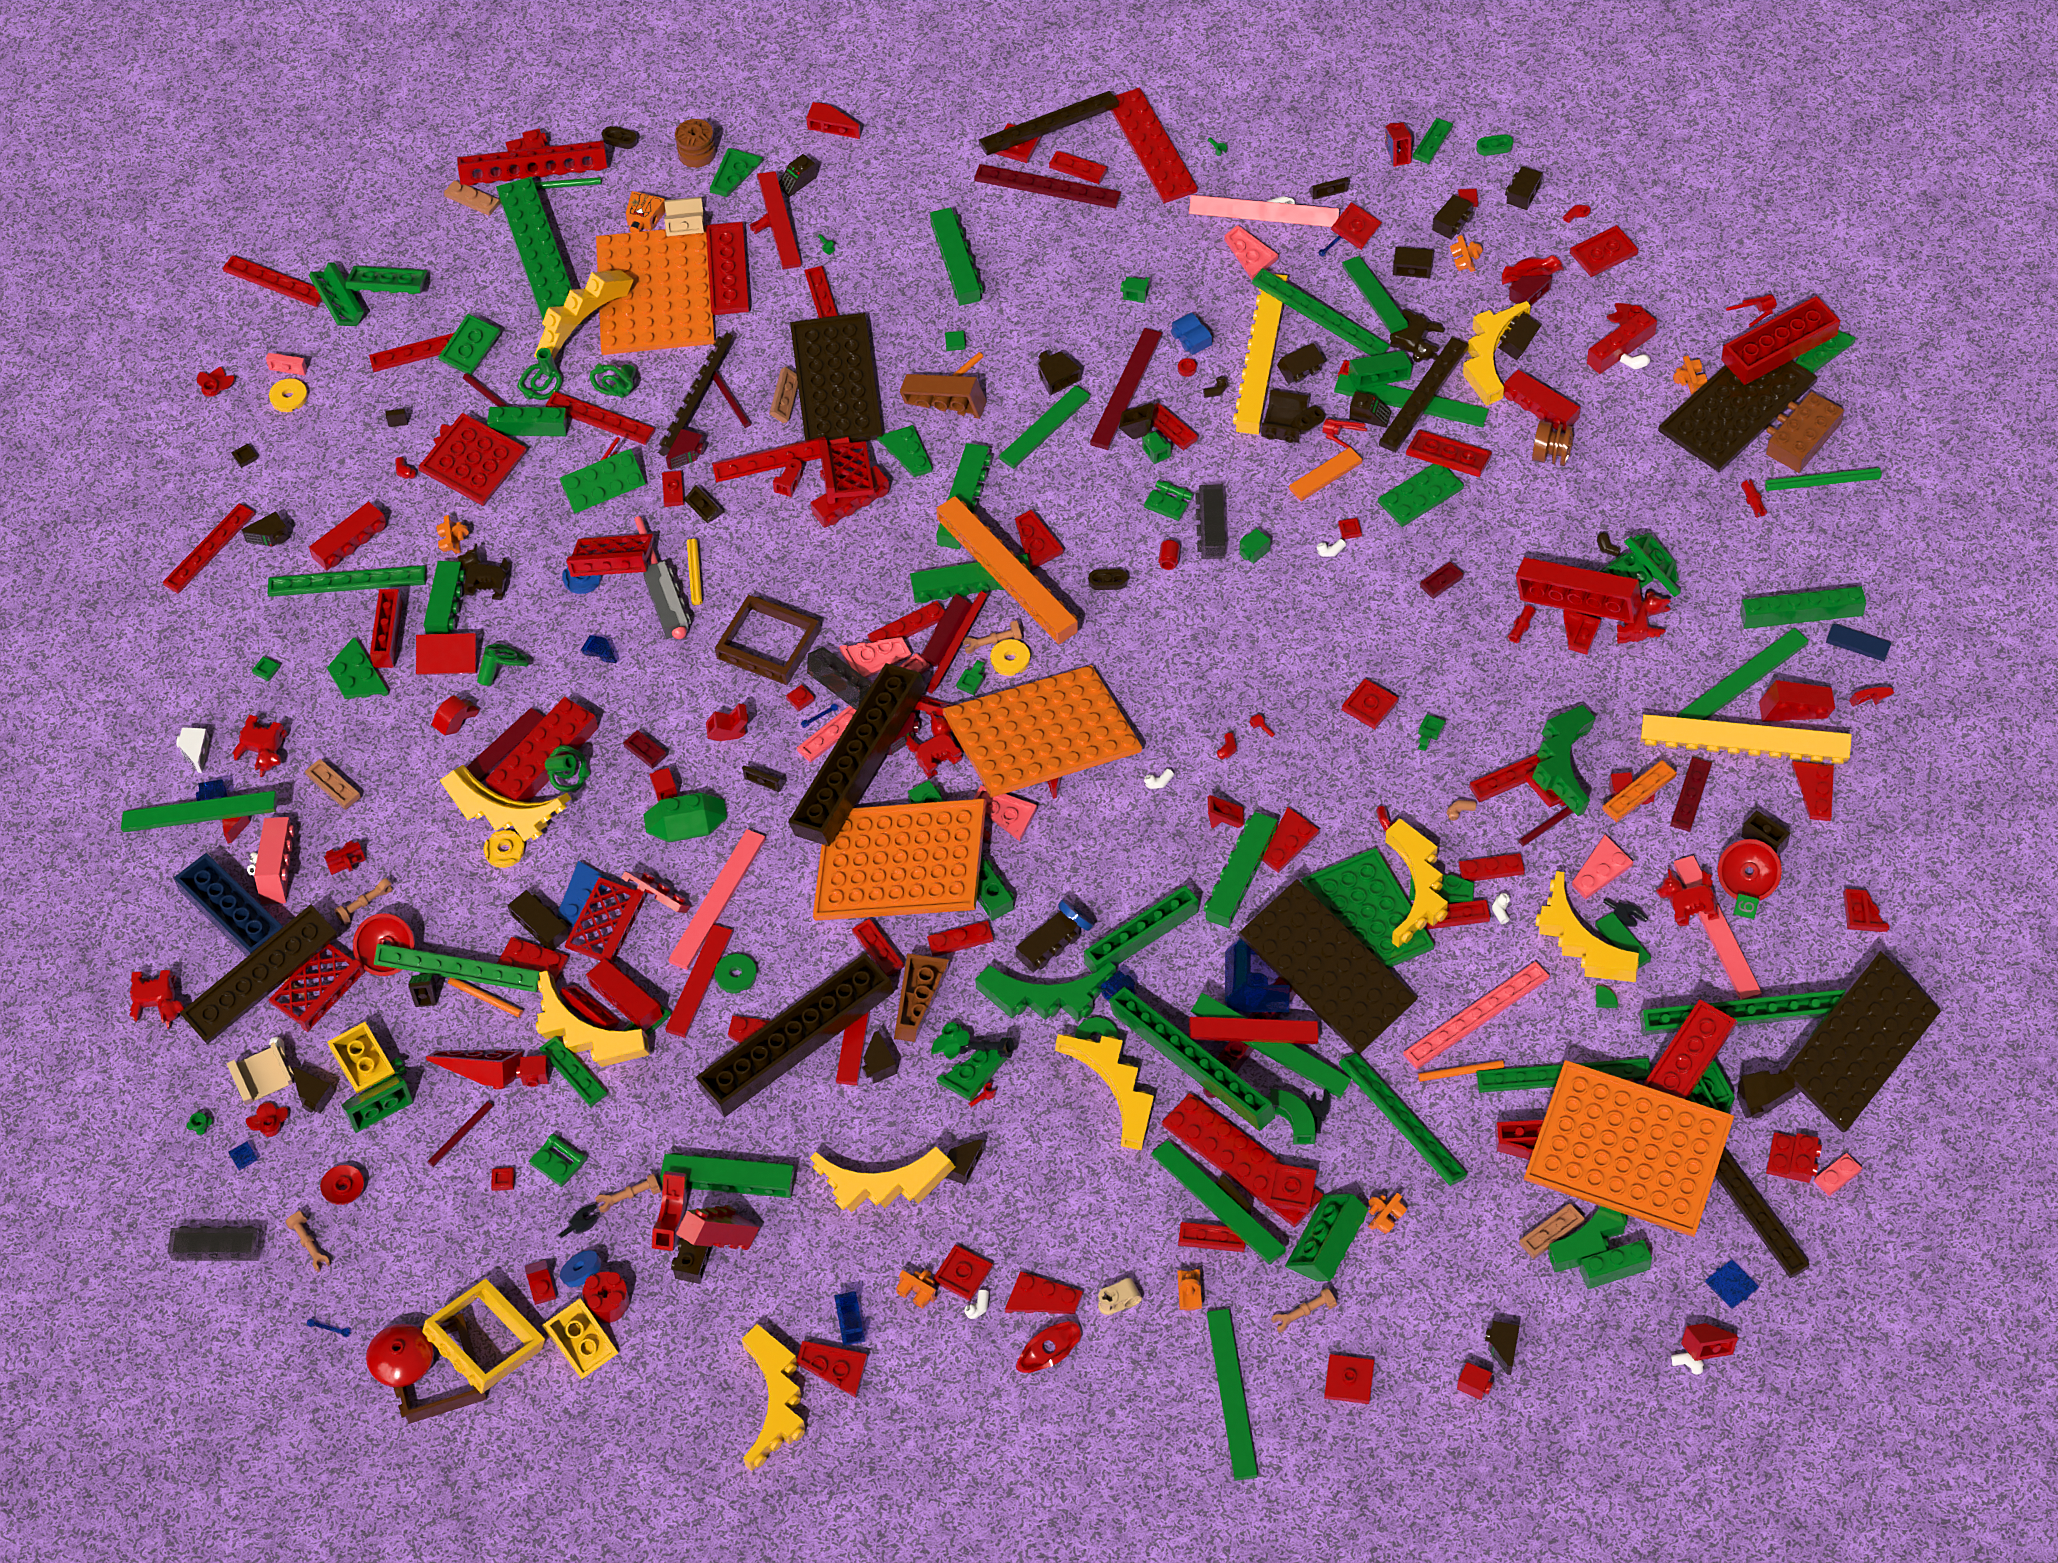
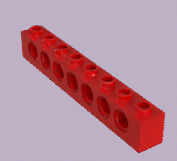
M604 140L457 157L460 184L467 186L474 185L475 183L489 184L500 180L507 182L512 179H524L531 176L547 177L552 174L583 173L587 170L601 171L607 168ZM586 156L591 157V159L585 160L583 158ZM568 158L573 159V161L567 162L565 160ZM550 160L555 161L553 164H548L547 162ZM532 162L536 163L535 166H530L528 164ZM518 165L517 168H511L510 166ZM493 167H499L500 169H499V170H493L492 168H493ZM475 169H480V170H482V171H481V172H474L473 170H475Z

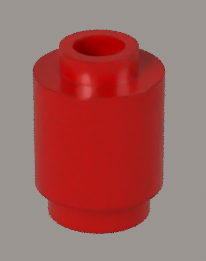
M1166 540L1160 544L1158 562L1162 569L1172 570L1178 564L1180 545L1174 540Z

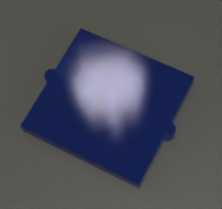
M1733 1260L1729 1261L1722 1268H1717L1716 1272L1705 1280V1283L1731 1309L1735 1308L1743 1300L1747 1301L1748 1297L1759 1289V1286Z

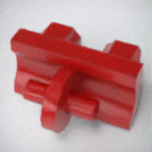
M349 841L340 850L331 849L326 852L324 859L331 875L345 869L351 872L353 871L352 866L366 860L359 842Z

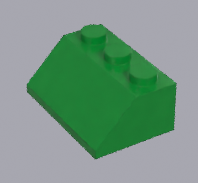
M398 1074L387 1078L383 1083L375 1087L368 1088L364 1093L356 1097L347 1099L345 1103L341 1104V1107L356 1134L411 1105L413 1101L406 1082Z

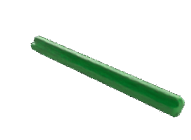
M1878 467L1765 480L1764 486L1766 491L1876 480L1881 478L1882 472Z

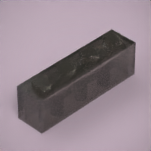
M1223 484L1199 485V493H1195V504L1199 505L1200 508L1196 509V521L1200 520V524L1196 525L1197 536H1201V540H1197V552H1201V559H1225Z
M825 647L808 653L807 673L857 710L873 683Z
M180 1226L178 1228H171L167 1252L172 1261H259L262 1236L258 1228L252 1226H245L243 1228H233L231 1226H223L222 1228H212L209 1226L190 1228L188 1226Z

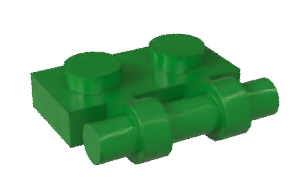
M1158 480L1155 487L1161 489V491L1152 490L1144 503V508L1180 521L1188 508V503L1183 502V500L1191 501L1194 494L1188 492L1183 487L1177 488L1172 486L1170 482ZM1172 493L1174 495H1177V497L1173 498L1168 496L1167 494Z

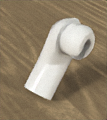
M1688 1352L1671 1355L1673 1366L1686 1364L1691 1368L1692 1373L1696 1375L1701 1374L1704 1370L1703 1361H1695Z

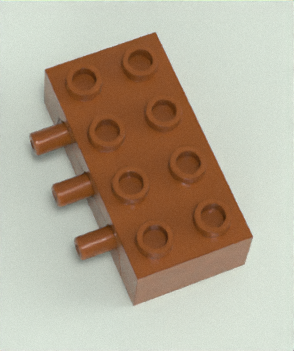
M1812 391L1800 405L1793 401L1788 404V408L1794 411L1790 417L1782 413L1778 415L1777 420L1783 423L1778 430L1769 426L1766 431L1772 435L1768 442L1766 455L1798 473L1802 471L1841 425L1844 409Z

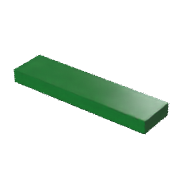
M557 1036L539 1048L540 1052L546 1055L547 1060L590 1108L607 1096V1092Z

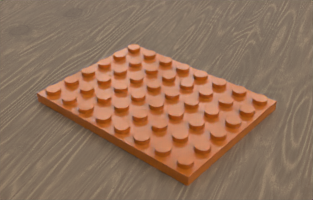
M704 225V233L667 236L666 229L639 233L631 232L596 236L597 272L621 270L633 279L627 296L616 298L599 307L602 355L714 344L706 225Z
M1092 665L943 708L945 719L991 798L1142 752L1141 744Z
M985 799L853 808L831 845H821L813 909L814 920L976 910L986 811Z
M1565 1060L1524 1180L1695 1238L1734 1115Z

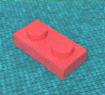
M273 353L267 354L266 361L269 370L305 375L307 372L304 358Z
M1846 1153L1819 1174L1814 1182L1830 1197L1862 1171V1167Z

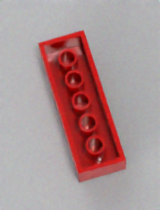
M1815 296L1725 344L1721 360L1746 385L1837 336L1840 319Z
M1526 557L1523 558L1516 573L1520 600L1629 623H1635L1642 607L1639 580L1631 577H1622L1611 573L1607 574Z
M564 696L485 779L488 789L505 798L529 803L549 781L548 771L545 768L546 759L550 757L555 748L561 745L579 750L598 729L596 716ZM561 751L557 756L573 754L566 751Z

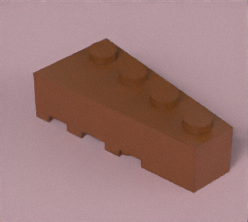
M906 374L899 391L905 404L924 408L934 406L943 412H946L947 409L958 411V415L973 414L974 418L977 419L981 418L987 402L977 377Z
M907 953L894 1039L910 1042L916 1041L947 974L949 959Z

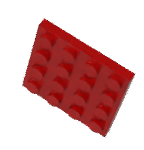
M461 413L420 463L418 470L484 506L526 454L527 448L470 416Z

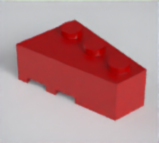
M1775 680L1759 701L1762 722L1827 719L1835 709L1831 687Z
M1544 1120L1497 1122L1495 1127L1497 1152L1530 1160Z

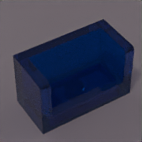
M856 1291L834 1295L843 1346L865 1342Z

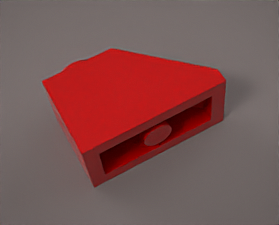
M1707 1323L1686 1326L1681 1344L1691 1357L1698 1361L1733 1355L1738 1336Z

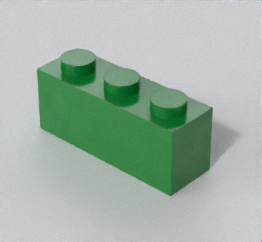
M1404 351L1353 359L1349 362L1348 376L1356 389L1410 380L1412 364Z
M1640 1240L1581 1259L1579 1272L1589 1290L1650 1270L1652 1257L1644 1240Z

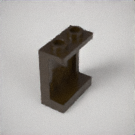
M1271 390L1267 413L1261 426V437L1269 440L1278 439L1288 443H1299L1301 438L1300 429L1292 428L1291 422L1296 415L1308 409L1309 396Z

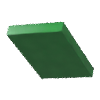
M467 314L438 359L472 376L501 331Z

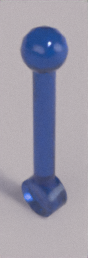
M1338 235L1328 246L1319 250V255L1325 256L1326 251L1343 238Z
M832 704L830 708L813 718L802 721L801 726L806 728L810 723L829 712L837 711V704Z
M311 1318L307 1320L306 1324L308 1327L315 1326L342 1334L345 1338L350 1336L348 1328L338 1329L315 1322Z

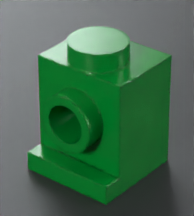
M1126 277V280L1122 281L1120 292H1123V300L1145 303L1150 290V281L1148 277L1145 280Z
M1156 431L1142 437V449L1154 465L1171 457V445L1169 443L1166 444L1165 439L1160 437Z

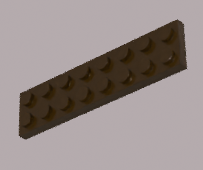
M310 904L180 1012L181 1016L203 1041L209 1044L339 936L338 933Z

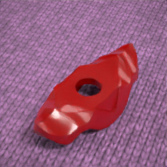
M1554 255L1544 259L1538 257L1526 258L1514 266H1505L1501 278L1502 285L1513 283L1514 281L1517 282L1523 276H1549L1557 271H1564V267Z
M1067 1321L1050 1326L1037 1334L1025 1346L1016 1363V1369L1022 1373H1031L1051 1367L1062 1361L1082 1337L1080 1326L1074 1321ZM1045 1341H1051L1054 1344L1055 1350L1053 1353L1047 1354L1043 1351L1042 1346Z

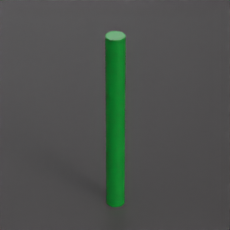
M601 177L534 182L536 190L601 185Z

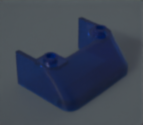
M1239 938L1225 951V1006L1235 1012H1289L1290 985H1268L1266 975L1251 972V955L1257 954Z

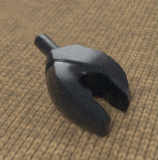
M1606 898L1603 901L1604 904L1614 909L1613 913L1626 926H1637V922L1629 916H1634L1643 922L1648 921L1645 914L1633 905L1622 902L1616 905Z
M1326 1089L1323 1091L1322 1104L1315 1102V1093L1308 1102V1108L1313 1115L1314 1121H1316V1133H1321V1121L1326 1119L1331 1107L1330 1096Z
M596 1204L585 1206L576 1211L568 1222L569 1227L559 1233V1237L562 1239L572 1231L578 1234L590 1230L596 1224L598 1215H594L589 1219H584V1217L596 1209Z

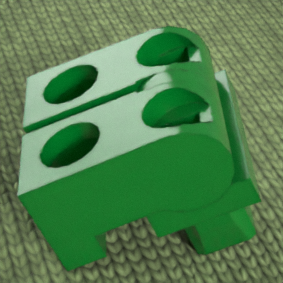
M1632 552L1622 554L1598 571L1639 580L1640 589L1654 580Z

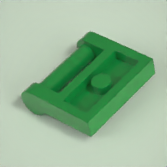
M553 1133L529 1160V1164L557 1185L563 1187L587 1161V1157L582 1153L579 1154L560 1141L559 1136ZM553 1147L557 1148L574 1162L569 1165L551 1152Z

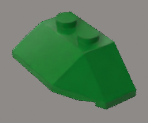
M701 792L660 800L644 813L643 817L647 834L670 843L710 835L722 822L726 821L727 813L723 799Z
M1712 1061L1687 1100L1729 1114L1735 1096L1716 1062Z

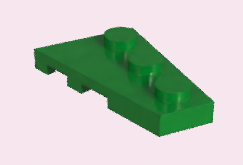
M728 148L712 181L710 193L728 197L763 162V157Z
M1838 330L1837 336L1800 355L1796 363L1814 374L1853 345L1856 338Z
M913 425L882 434V437H877V441L913 477L932 472L930 462Z
M1443 874V886L1437 893L1439 896L1451 904L1473 901L1474 883L1453 875L1446 876ZM1411 875L1409 900L1414 901L1416 893Z
M978 1050L971 1055L968 1061L961 1065L957 1064L952 1067L951 1072L945 1076L940 1075L936 1080L943 1087L971 1102L1008 1058L1000 1057L997 1054V1050H990L989 1052Z

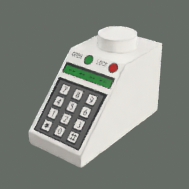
M182 728L181 734L177 736V747L180 748L182 755L198 773H202L210 741L206 729Z

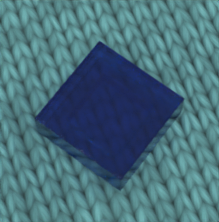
M248 1142L228 1152L239 1171L258 1161Z

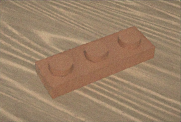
M455 180L444 191L445 197L488 216L500 205L499 199L467 185H461L460 182Z
M786 366L780 370L769 412L771 416L782 423L789 421L798 386L797 374Z
M321 759L305 770L306 776L345 810L361 798L358 791Z
M1569 1203L1520 1239L1519 1245L1534 1260L1548 1250L1550 1243L1563 1239L1582 1225L1585 1218Z

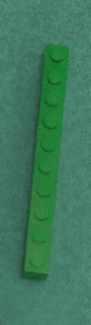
M1123 987L1109 999L1112 1014L1258 1131H1261L1275 1119L1273 1105L1268 1099L1127 988Z
M1847 989L1708 1004L1736 1019L1738 1022L1736 1026L1825 1017ZM1695 1005L1642 1010L1639 1014L1642 1036L1678 1032Z

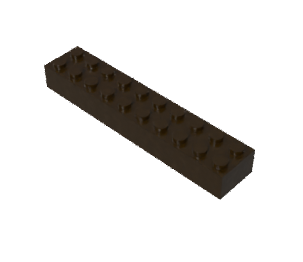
M885 663L790 817L788 823L795 836L826 846L831 845L924 692L926 685L920 672Z
M864 953L698 1074L695 1078L699 1090L725 1118L892 995L894 991L891 980Z

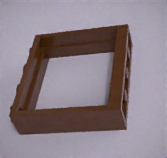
M748 594L715 647L716 658L773 681L788 685L820 633L819 621L811 616L807 617L799 614L795 610L783 608L777 603H770L760 597ZM751 610L806 630L784 667L729 646Z
M463 1313L454 1315L439 1326L447 1334L455 1331L459 1332L463 1351L478 1366ZM395 1347L394 1351H397V1349H400L401 1347ZM473 1385L474 1390L412 1409L406 1386L393 1387L396 1398H401L402 1404L398 1405L401 1417H406L408 1424L487 1400L486 1393L481 1394Z

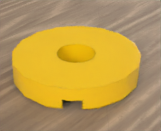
M290 378L275 383L269 392L272 406L281 412H292L293 409L301 408L306 403L308 397L306 386L301 381ZM287 393H293L291 397H284Z
M1003 640L997 643L991 650V664L994 670L1002 675L1014 676L1016 673H1022L1030 663L1029 649L1018 640ZM1007 655H1014L1016 657L1011 661L1005 659Z
M511 830L497 831L484 843L483 851L485 858L495 867L507 868L513 866L524 856L525 846L523 839ZM503 845L510 847L505 852L499 851V848Z

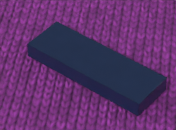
M1836 624L1832 625L1826 640L1828 644L1885 662L1891 647V642Z

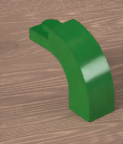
M1270 1089V1097L1265 1098L1272 1103L1274 1114L1282 1116L1290 1123L1293 1131V1145L1315 1144V1122L1308 1106L1292 1093Z

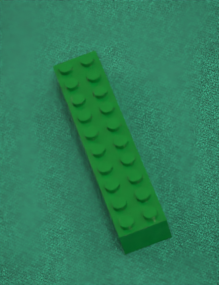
M531 176L496 186L543 322L548 307L564 306L572 287Z

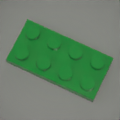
M353 266L345 283L346 289H352L353 291L406 292L413 295L421 292L428 274L427 270Z
M631 448L559 478L574 514L646 484Z
M1432 464L1379 497L1378 503L1401 527H1404L1463 490L1464 485L1446 467Z

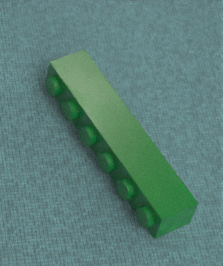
M951 207L930 212L931 227L958 305L962 306L981 301L982 285L977 283L978 275L976 269H972V256L967 254L969 252L966 241L963 242L962 240L964 238L962 228L957 226L959 225L957 214H953Z
M966 443L948 497L949 500L956 496L967 505L971 513L976 512V499L982 493L981 483L986 481L987 466L990 467L992 462V455H989L988 446ZM940 523L936 533L937 545L960 550L961 544Z
M1027 554L1016 556V559L1020 563H1024L1031 573ZM979 562L910 573L915 603H927L937 599L946 600L955 594L965 597L981 591L986 593L992 590H1005Z
M1862 586L1742 599L1740 616L1744 629L1859 617L1864 615L1866 599Z
M1254 812L1251 819L1248 818L1246 820L1245 832L1243 835H1239L1236 842L1237 848L1235 851H1231L1228 858L1229 864L1227 867H1223L1220 874L1221 880L1219 884L1216 883L1214 885L1211 900H1207L1203 911L1206 912L1207 921L1226 928L1230 927L1275 834L1277 819Z
M1186 885L1086 949L1084 951V964L1092 973L1101 969L1108 962L1117 966L1197 914L1198 899Z
M680 1153L664 1154L660 1175L662 1186L664 1172L670 1171L687 1174L686 1189L791 1198L795 1179L794 1166L787 1163L771 1164L766 1161L728 1160L723 1157L706 1158L701 1155L684 1156Z

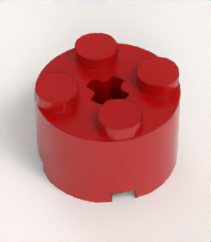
M600 1272L586 1279L582 1296L585 1306L592 1316L601 1323H611L619 1320L630 1305L627 1287L620 1275L616 1272Z

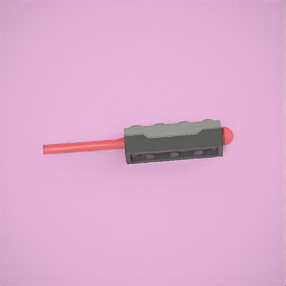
M637 516L634 520L639 534H648L642 517ZM651 547L648 556L651 565L648 566L647 572H643L646 586L666 639L672 637L683 639L689 632L688 625L691 624L689 615L683 612L685 605L682 597L678 598L677 594H680L677 583H672L671 579H674L671 568L666 567L665 561L658 563L653 547Z

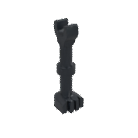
M1003 1037L1000 1042L990 1041L989 1039H982L981 1041L969 1040L967 1045L961 1046L959 1053L965 1054L971 1050H981L982 1052L997 1050V1054L1000 1057L1011 1058L1014 1051V1041L1010 1037Z

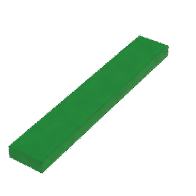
M1360 256L1343 261V269L1390 334L1407 328L1408 322Z
M1075 385L999 455V460L1015 469L1090 399V394Z

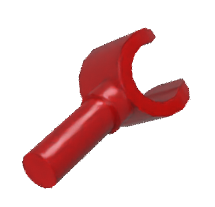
M1257 714L1250 718L1249 723L1253 729L1260 726L1271 738L1275 736V733L1266 726L1261 715Z
M986 1083L983 1093L968 1103L971 1108L984 1099L990 1100L995 1097L996 1089L991 1092L988 1091L991 1089L992 1083Z

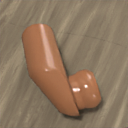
M1457 800L1448 807L1446 814L1450 820L1455 821L1459 818L1461 811H1475L1476 802Z

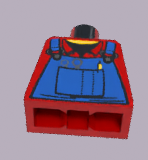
M1402 122L1389 123L1385 126V146L1393 167L1410 164L1411 135Z

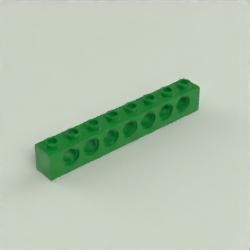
M930 780L908 791L910 804L947 801H943L939 788L933 786ZM981 852L977 900L991 921L1012 911L1015 899L1010 890L1006 891L1003 880L999 875L996 876L994 874L992 864L989 860L985 861Z

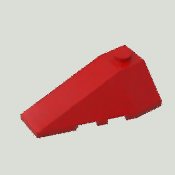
M483 1050L469 1052L464 1055V1051H435L427 1055L426 1060L484 1086H493V1089H504L506 1085L514 1082L516 1067L520 1065V1057L523 1054L522 1051L496 1050V1053L483 1055Z

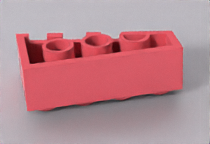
M289 817L264 818L254 873L261 904L286 903L290 852H292L291 838L295 835L294 825L290 824Z

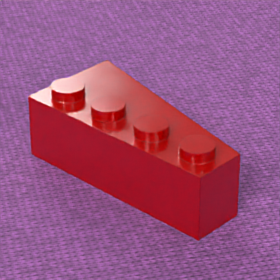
M724 1205L687 1210L676 1235L693 1245L709 1247L714 1245L719 1248L730 1245L731 1249H738L740 1246L743 1250H748L760 1227L738 1215L733 1207Z

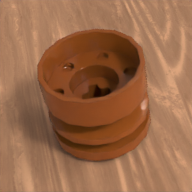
M690 119L679 124L675 130L679 160L684 165L693 168L704 167L711 163L716 155L711 125L702 119Z
M1539 420L1532 461L1545 463L1548 455H1552V464L1555 465L1557 456L1561 457L1560 466H1565L1572 450L1573 426L1567 425L1566 433H1562L1563 424H1559L1557 431L1553 432L1552 422Z

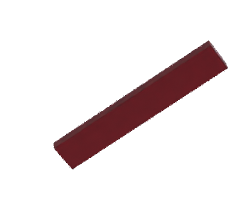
M530 708L466 768L481 783L539 724L544 716Z

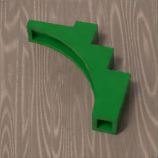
M1583 705L1547 720L1542 731V735L1546 740L1542 742L1537 757L1542 762L1538 763L1532 776L1544 791L1552 789L1577 816L1585 813L1590 799L1580 788L1574 777L1570 764L1571 746L1579 738L1590 732L1596 719Z
M1108 962L1098 971L1082 979L1063 984L1042 985L1018 981L1002 974L989 965L975 978V984L979 992L1012 1019L1017 1014L1021 1015L1027 1006L1044 1020L1050 1016H1055L1061 1007L1079 1022L1083 1017L1087 1018L1091 1015L1093 1000L1099 997L1102 989L1105 986L1112 985L1116 980V966Z
M1600 1206L1593 1218L1580 1230L1565 1239L1550 1243L1547 1254L1554 1273L1579 1267L1581 1259L1609 1251L1606 1238L1624 1234L1625 1226H1627L1625 1214Z

